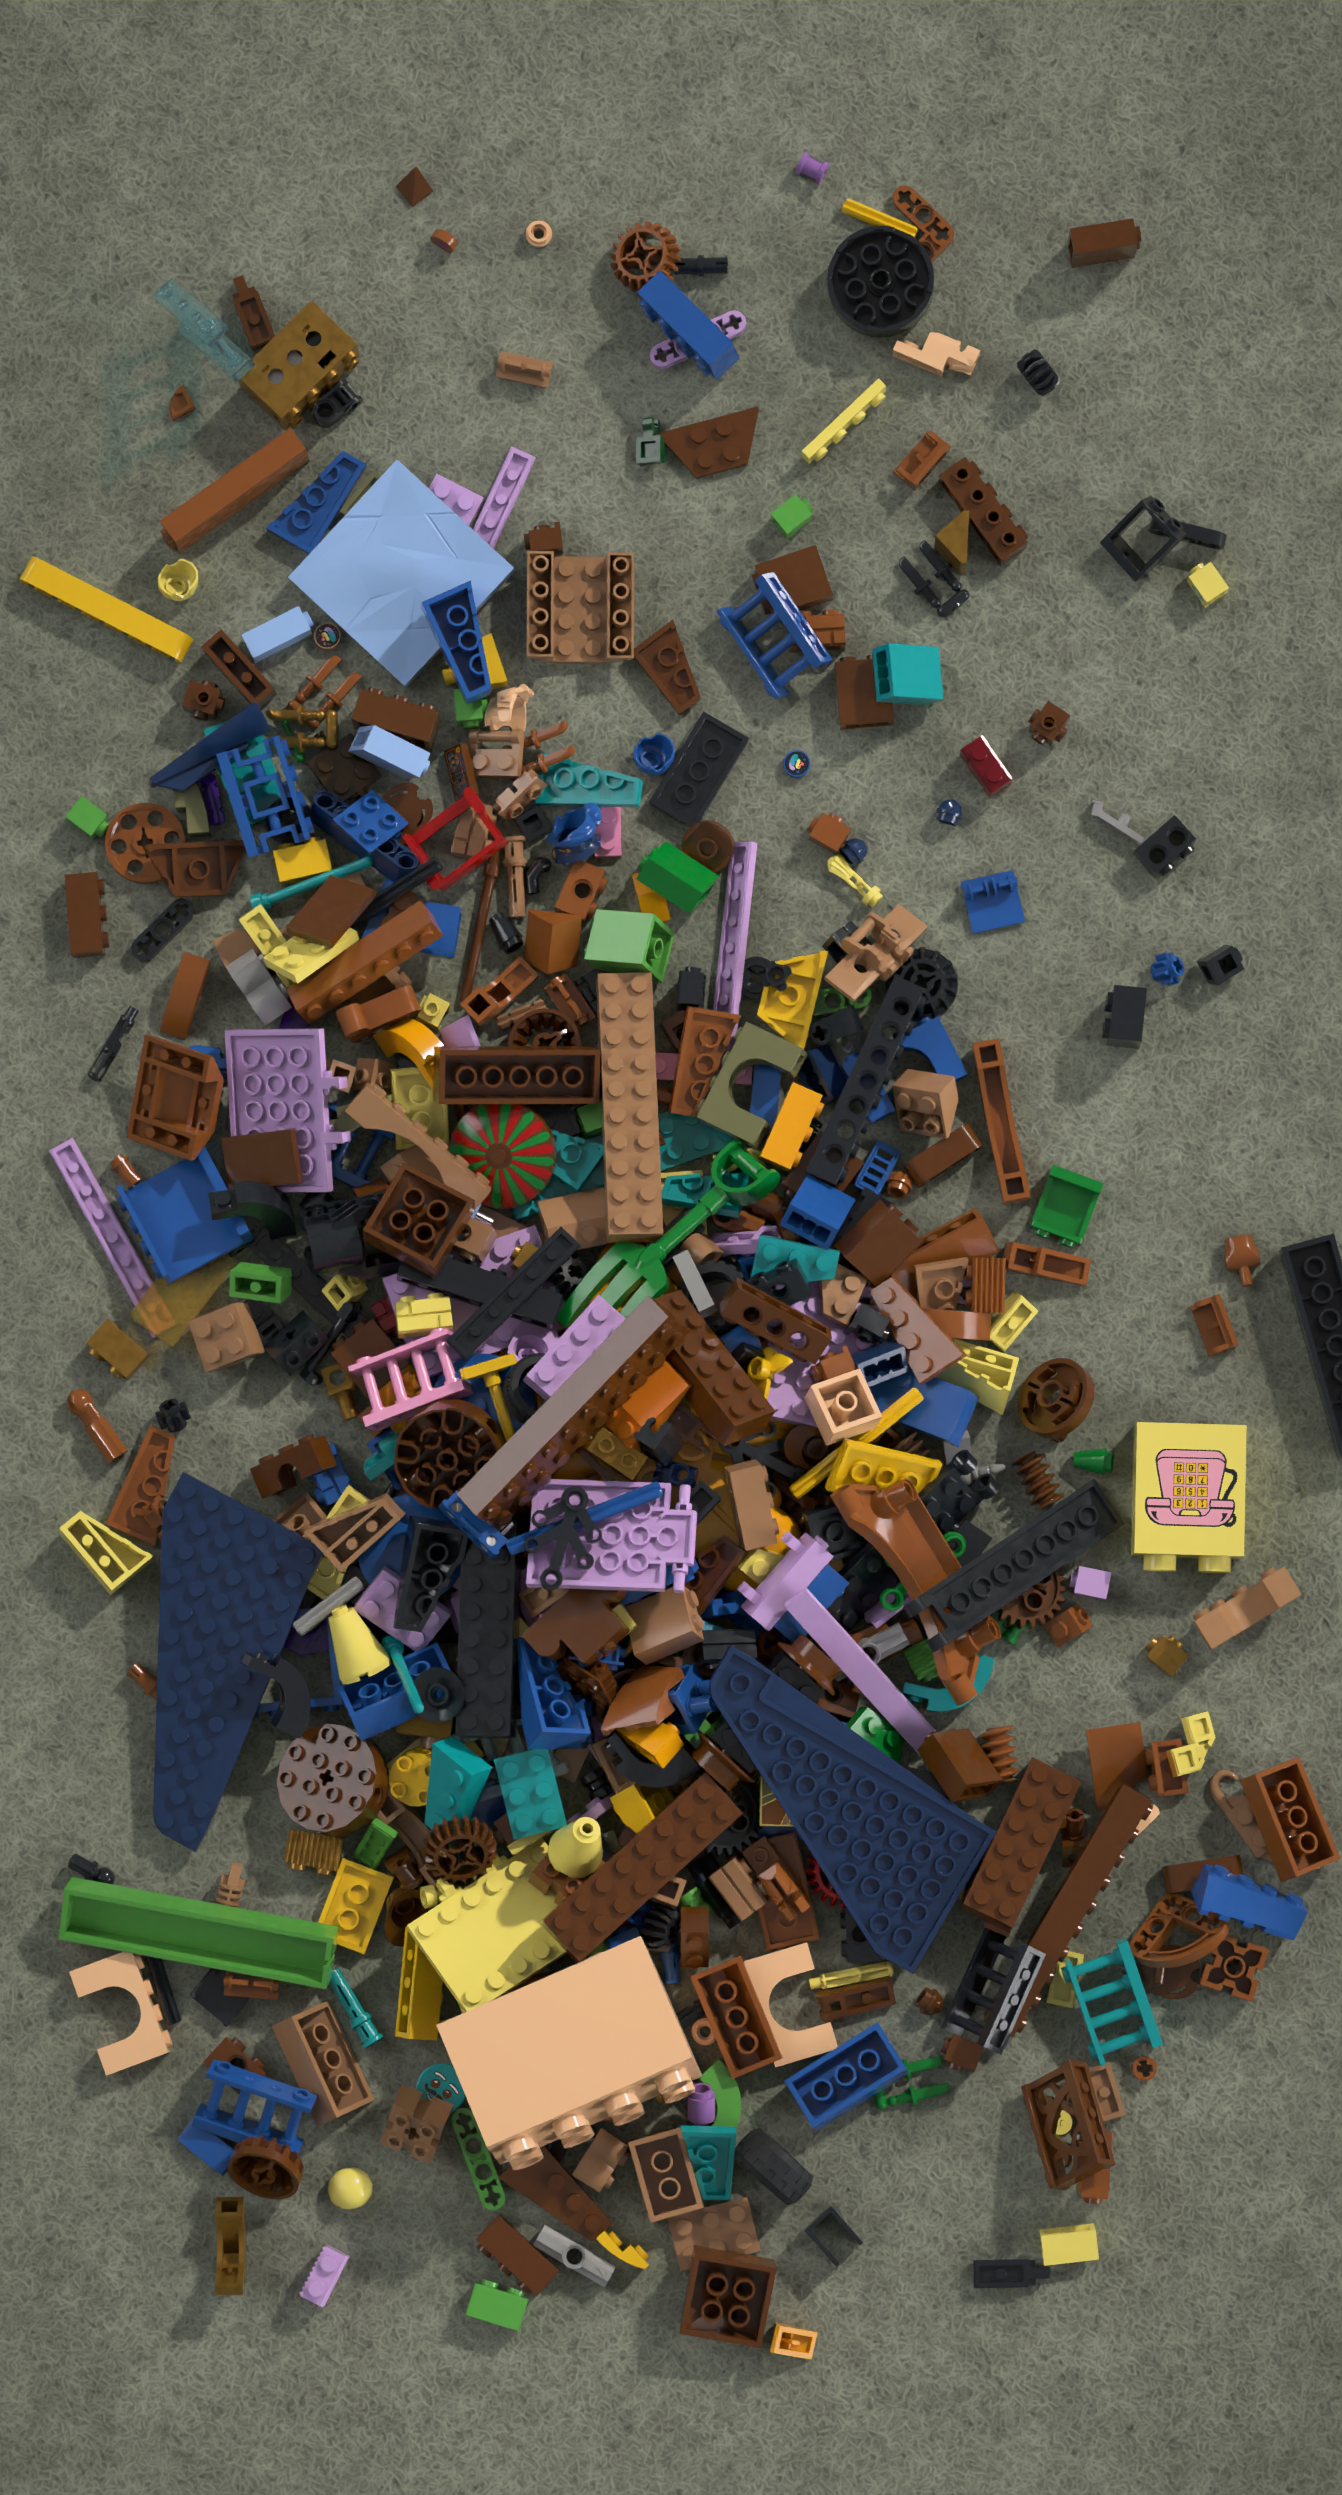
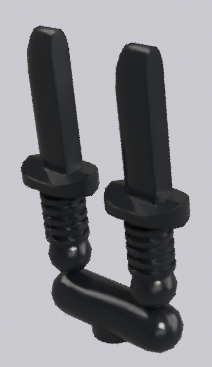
M924 540L919 545L920 550L936 569L935 577L938 579L942 576L947 584L951 586L952 590L957 593L941 605L940 599L928 587L932 582L929 579L925 581L905 556L899 560V566L917 588L913 592L916 595L919 593L923 594L924 598L931 603L933 608H938V616L946 617L968 600L970 595L966 589L961 590V583L957 581L958 579L949 570L953 567L950 562L946 565L928 542Z

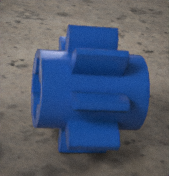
M1173 952L1156 955L1157 962L1152 963L1150 968L1153 979L1156 982H1160L1161 986L1179 983L1178 976L1184 973V964L1181 958L1174 956Z

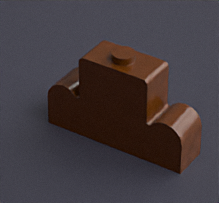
M570 1589L522 1636L539 1655L547 1659L558 1660L562 1658L568 1646L581 1662L594 1666L603 1656L607 1657L612 1654L617 1648L616 1644L629 1633V1627L610 1607L611 1603L621 1602L626 1597L627 1591Z

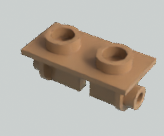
M501 351V356H499L497 362L496 377L548 388L553 362Z
M530 769L528 772L525 770L512 783L518 789L516 793L508 787L495 799L496 803L493 807L508 822L520 816L524 808L532 800L537 799L547 786V783L541 780L533 769Z

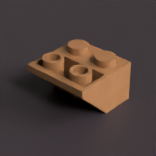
M907 1069L892 1085L900 1131L947 1139L950 1136L958 1103L955 1076Z

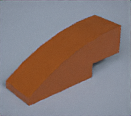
M187 952L183 953L160 1032L186 1040L211 966L210 960Z
M1006 1242L1003 1258L1006 1259L1005 1270L1082 1286L1087 1284L1091 1259L1017 1242Z

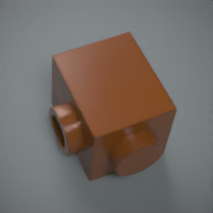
M822 813L819 819L814 817L807 831L810 832V841L838 855L843 843L850 834L851 828L842 824L844 820L833 813L829 815Z

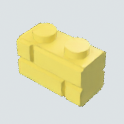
M432 1293L427 1295V1299L416 1300V1296H405L400 1298V1302H395L398 1339L428 1336L430 1331L437 1328H445L453 1332L449 1296L443 1297V1293Z

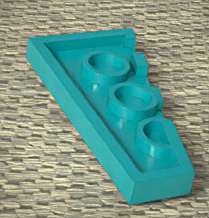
M541 752L544 756L549 755L548 753ZM570 759L549 766V772L543 774L542 770H539L538 777L547 783V786L535 800L538 806L583 807L586 803H595L599 807H640L643 781L639 778L610 770H602L588 764H580Z

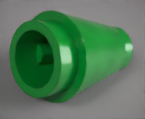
M1107 1448L1074 1452V1468L1102 1475L1112 1473L1114 1463L1113 1451H1107Z

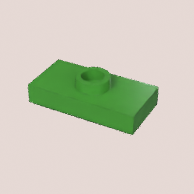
M375 1818L353 1856L376 1870L398 1832L378 1818Z

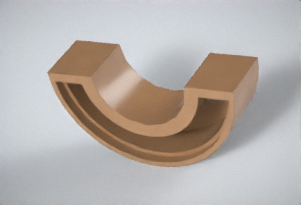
M1274 1567L1270 1568L1260 1575L1263 1580L1249 1589L1243 1585L1231 1594L1234 1598L1225 1603L1222 1598L1209 1606L1210 1612L1206 1607L1193 1615L1195 1619L1193 1623L1210 1650L1302 1595L1285 1567L1278 1571Z

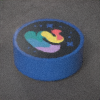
M800 750L789 752L784 758V770L792 778L805 776L810 769L808 755Z

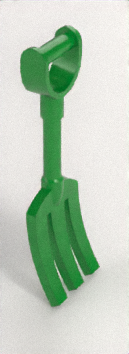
M740 1140L731 1141L714 1158L711 1174L715 1185L698 1200L699 1203L658 1241L651 1243L647 1247L632 1242H617L582 1279L560 1310L556 1319L565 1327H570L597 1292L621 1268L622 1270L600 1296L617 1310L625 1299L642 1284L620 1311L624 1318H627L648 1295L653 1299L660 1297L669 1289L668 1277L662 1265L666 1255L710 1215L713 1216L727 1202L733 1205L746 1206L757 1203L766 1197L779 1183L780 1174L775 1169L768 1170L744 1150V1144ZM733 1164H736L755 1180L750 1185L741 1188L728 1187L722 1183L724 1174Z

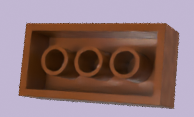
M1300 1757L1285 1761L1240 1780L1281 1882L1296 1878L1340 1859Z

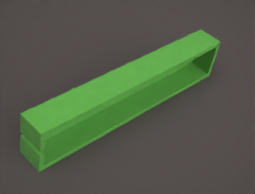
M71 1877L64 1889L58 1939L327 1989L333 1975L334 1952L337 1946L339 1926Z

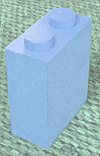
M375 725L359 727L349 749V752L403 779L420 778L421 775L426 773L430 765L428 760L429 752Z

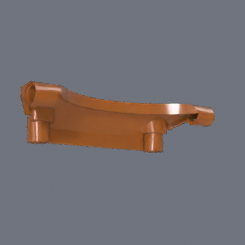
M904 1478L882 1489L880 1492L875 1485L847 1483L830 1495L846 1524L870 1542L884 1557L902 1582L912 1601L962 1568L917 1494L913 1483L908 1478ZM930 1606L918 1613L928 1639L945 1629ZM948 1608L943 1609L945 1614L948 1615L950 1613ZM991 1615L933 1653L938 1675L957 1706L970 1701L978 1694L973 1686L980 1660L977 1652L983 1646L1001 1637L1000 1628Z

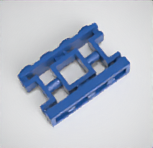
M279 735L263 740L267 753L243 761L238 748L216 754L248 858L270 852L266 838L291 831L295 843L312 839L310 833L315 832L310 816L305 818L302 807L306 806L303 792H297L294 781H298L294 765L289 766L286 758L287 755H290L286 739L281 740ZM271 746H276L285 774V782H282L280 772L267 776L265 774L262 761L275 757ZM233 758H235L237 768L251 764L256 778L242 783L246 793L243 795L241 794L231 762ZM275 779L283 805L258 812L250 787ZM289 797H292L303 833H298L296 824L285 827L281 825L277 812L290 809ZM251 809L253 819L268 817L272 831L259 835L261 846L257 845L247 810Z

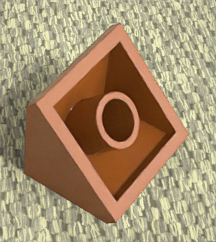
M529 909L524 960L546 974L577 967L582 915Z

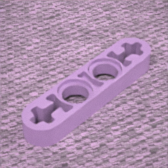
M729 311L711 319V321L721 330L717 323L722 322L724 327L730 323V318L740 319L742 322L739 323L738 329L735 330L733 326L725 329L726 336L732 339L742 334L746 329L745 316L739 311ZM675 338L672 341L667 339L655 345L650 351L651 363L658 369H666L688 359L678 348ZM674 344L678 357L674 358V354L671 353L666 356V362L662 363L660 359L655 360L657 351L662 350L663 353L671 351L669 345Z

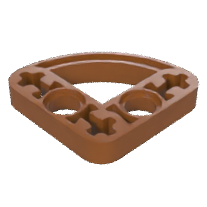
M1169 1893L1160 1899L1130 1941L1129 1946L1134 1960L1139 1964L1154 1968L1179 1967L1192 1963L1214 1950L1228 1935L1229 1925L1227 1921L1218 1919V1915L1210 1911L1208 1916L1201 1914L1196 1921H1188L1191 1913L1198 1912L1195 1901L1177 1893ZM1176 1904H1177L1178 1908L1181 1910V1913L1179 1912L1178 1909L1174 1908V1906H1175ZM1207 1921H1209V1923L1213 1926H1218L1219 1924L1221 1926L1219 1928L1214 1927L1213 1929H1211ZM1158 1923L1164 1924L1160 1932H1151L1154 1925ZM1177 1925L1202 1936L1194 1943L1172 1951H1159ZM1145 1947L1147 1948L1145 1951H1144V1950H1140V1951L1138 1952V1949H1139V1948H1141V1949H1144Z

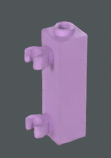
M787 1531L781 1540L791 1549L761 1584L754 1590L743 1581L737 1588L738 1591L748 1598L741 1605V1608L766 1630L769 1631L787 1611L785 1602L804 1588H807L834 1557L826 1550L829 1545L818 1535L813 1539L805 1532L798 1540Z

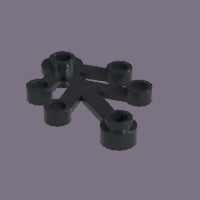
M773 1421L768 1423L770 1425V1432L768 1434L765 1431L736 1441L734 1446L731 1444L722 1446L719 1442L721 1450L726 1454H730L733 1465L744 1462L743 1453L749 1456L751 1460L756 1459L761 1466L766 1465L786 1476L790 1486L798 1480L800 1473L806 1474L809 1471L800 1466L792 1467L769 1455L784 1449L783 1445L788 1433L783 1434L779 1439L757 1447L747 1443V1441L759 1436L772 1437L777 1430L776 1424ZM770 1481L765 1482V1486L768 1485L770 1487V1493L774 1497L776 1486Z
M578 1486L567 1488L562 1493L561 1501L545 1510L534 1512L531 1521L538 1528L544 1527L548 1523V1519L563 1512L565 1514L561 1524L536 1537H528L523 1545L527 1553L535 1554L541 1546L557 1538L549 1568L545 1569L540 1576L541 1586L549 1591L558 1589L562 1584L563 1576L560 1572V1567L568 1542L577 1557V1566L580 1569L588 1570L594 1563L593 1556L587 1553L573 1527L575 1517H578L586 1530L584 1537L588 1543L595 1544L602 1536L601 1530L594 1525L586 1510L589 1501L588 1495L584 1489ZM577 1496L579 1504L572 1505L569 1502V1498ZM537 1514L544 1515L545 1522L542 1524L537 1523L535 1516ZM595 1530L598 1533V1538L595 1540L590 1539L588 1532ZM528 1541H535L537 1548L530 1550L527 1547ZM581 1557H588L590 1565L583 1566L580 1563ZM553 1575L556 1578L555 1584L549 1585L546 1582V1576Z

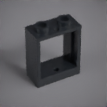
M1149 496L1142 499L1100 541V544L1136 582L1144 578L1187 534L1182 530V524L1177 519L1171 518L1165 511L1163 503L1159 499ZM1145 511L1171 537L1147 563L1121 537Z

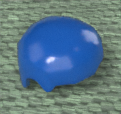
M656 733L648 738L642 737L633 749V762L641 772L649 775H659L666 772L674 761L675 746L669 737L661 733Z

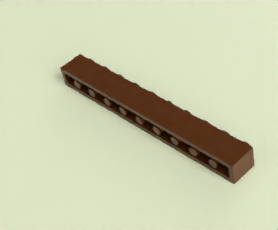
M1123 1781L1118 1786L1026 1945L1046 1953L1010 2034L1012 2038L1016 2032L1020 2034L1028 2021L1025 2018L1030 2008L1034 2010L1041 2000L1040 1990L1043 1985L1049 1986L1056 1973L1053 1971V1968L1058 1961L1061 1963L1064 1961L1070 1949L1066 1946L1071 1938L1076 1939L1083 1928V1924H1081L1085 1914L1090 1915L1097 1904V1901L1094 1900L1099 1890L1104 1892L1111 1880V1877L1108 1875L1113 1866L1116 1868L1120 1866L1125 1857L1122 1851L1126 1844L1134 1842L1139 1833L1136 1827L1141 1819L1146 1821L1153 1809V1806L1150 1805L1152 1802L1150 1797ZM1000 1989L998 1990V1992H997V1994L995 1995V1997H994L993 2000L996 2001V1998H997V1996H998V1994H999V1992H1000ZM988 2009L983 2016L985 2022L991 2012Z

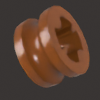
M1148 2056L1138 2057L1132 2064L1134 2076L1142 2081L1152 2079L1157 2072L1156 2062ZM1146 2060L1148 2065H1152V2072L1148 2071V2076H1143L1142 2072H1137V2065L1141 2066L1140 2061Z

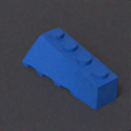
M1204 1864L1191 1891L1199 1914L1208 1916L1209 1911L1214 1912L1220 1920L1228 1922L1230 1917L1235 1918L1242 1926L1252 1928L1256 1924L1265 1933L1293 1941L1308 1913L1301 1897L1292 1893L1288 1895L1280 1893L1277 1888L1269 1884L1262 1886L1243 1874L1236 1876L1220 1865H1214L1213 1867Z

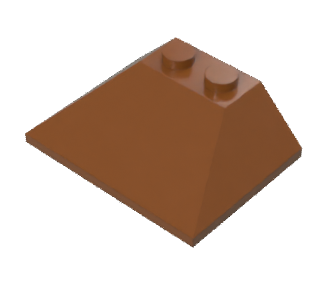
M145 1034L126 1138L190 1161L195 1160L214 1133L224 1079L214 1057L150 1034Z

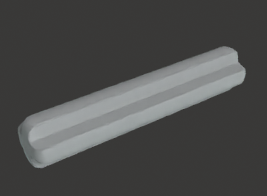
M353 1577L295 1621L293 1627L299 1635L306 1634L331 1615L332 1610L344 1605L363 1591L364 1585L357 1577Z

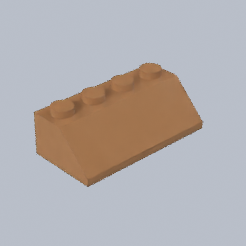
M605 1187L537 1201L545 1242L562 1227L580 1244V1248L577 1250L607 1244Z
M330 2000L272 2026L299 2088L306 2089L310 2093L317 2095L311 2110L317 2127L374 2101V2097Z

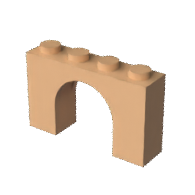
M807 1942L744 1961L783 2056L782 2059L774 2062L775 2067L829 2052L838 2047L831 2022L804 2030H789L780 2026L774 2020L769 2009L770 1994L779 1981L789 1976L815 1969Z
M121 1952L69 1972L78 1998L115 1986L131 1992L140 2005L141 2018L135 2032L124 2040L97 2049L106 2076L170 2052L169 2046L173 2045L168 2030H162L160 2020L164 2018L159 2004L153 2005L150 1996L154 1994L153 1986L149 1978L144 1979L141 1969L145 1968L142 1956L139 1954Z

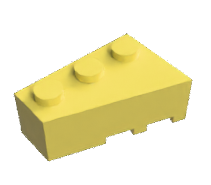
M82 1511L78 1512L59 1528L60 1536L110 1595L115 1593L153 1561L154 1556L138 1548L126 1538H122L112 1532L108 1527Z

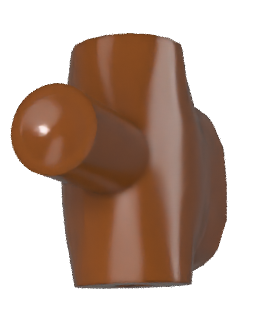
M1249 1234L1225 1239L1224 1258L1227 1271L1239 1270L1242 1287L1253 1285L1250 1268L1261 1265L1259 1251L1255 1246L1253 1236Z

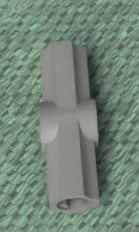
M898 1622L871 1637L862 1638L857 1644L862 1649L868 1646L873 1647L876 1651L870 1658L877 1664L879 1660L910 1645V1642ZM841 1671L835 1679L839 1682L848 1676Z
M544 2225L533 2246L562 2262L568 2268L574 2269L602 2287L606 2286L616 2268L615 2265L547 2225ZM572 2248L579 2249L582 2253L583 2258L577 2264H573L567 2259V2252Z

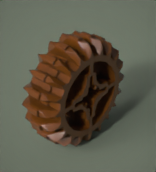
M466 1814L462 1819H458L454 1815L450 1821L443 1817L442 1825L434 1823L433 1830L427 1831L426 1839H423L422 1854L426 1867L432 1871L434 1877L440 1876L443 1882L450 1878L453 1884L461 1879L465 1884L467 1878L471 1877L476 1881L478 1873L485 1875L486 1868H492V1860L496 1859L497 1844L493 1831H491V1828H488L485 1821L479 1823L476 1816L469 1820ZM473 1841L477 1842L480 1847L474 1846ZM439 1852H445L446 1858L443 1857Z

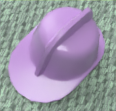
M523 1322L517 1328L508 1346L507 1353H514L517 1362L531 1354L547 1353L559 1339L558 1333L554 1326L552 1330Z

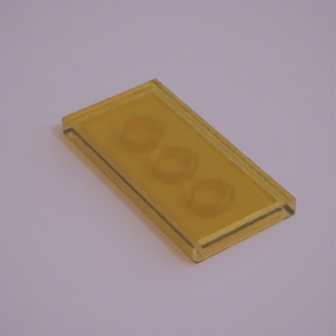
M225 1254L169 1285L164 1278H157L130 1313L129 1317L173 1348L189 1328L188 1321L198 1316L229 1275L230 1270L235 1267L237 1261L228 1254Z

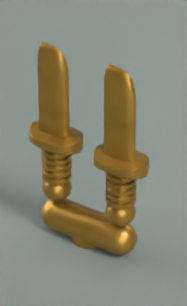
M298 705V710H266V716L270 720L298 721V726H304V721H323L326 718V740L323 737L304 738V732H298V737H280L281 740L286 739L289 748H298L299 752H304L305 748H323L326 744L332 749L337 747L339 724L336 711L329 710L325 713L322 710H304L303 705Z

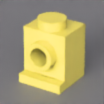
M337 1274L321 1291L336 1310L339 1311L345 1302H357L368 1291L365 1279ZM335 1289H341V1291L345 1294L343 1299Z

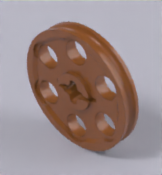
M138 803L123 809L113 818L106 832L105 850L111 865L122 877L135 883L151 884L162 881V878L150 857L146 858V852L143 847L138 846V843L143 840V829H145V835L148 840L153 841V844H165V837L171 832L179 835V843H186V837L181 823L168 809L153 803ZM153 812H159L163 815V821L158 826H152L148 822V817ZM126 816H133L137 820L136 826L131 830H126L122 827L121 822ZM118 840L124 841L127 845L126 851L120 855L113 853L111 850L112 844ZM139 861L143 864V871L139 875H132L128 872V866L131 862Z

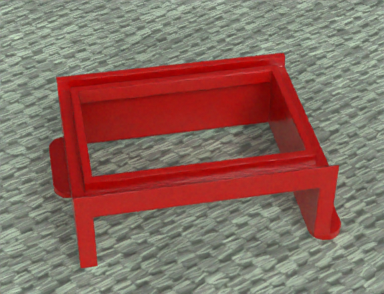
M466 788L462 792L464 796L414 834L402 836L422 865L430 858L421 844L472 807L495 838L492 843L445 878L438 872L426 880L433 890L440 889L445 891L508 844L485 811L484 804L472 788Z

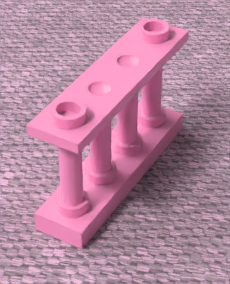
M437 1328L430 1331V1335L374 1357H362L356 1360V1364L348 1366L349 1372L358 1377L363 1376L372 1406L371 1414L363 1416L366 1428L376 1432L410 1419L421 1407L437 1400L462 1399L473 1394L471 1384L457 1378L446 1343V1340L453 1332L445 1328ZM435 1347L437 1348L446 1379L444 1386L436 1389L431 1386L422 1352ZM409 1357H412L421 1387L420 1395L413 1398L407 1397L397 1363ZM386 1366L388 1367L397 1399L395 1405L387 1408L382 1405L373 1371Z

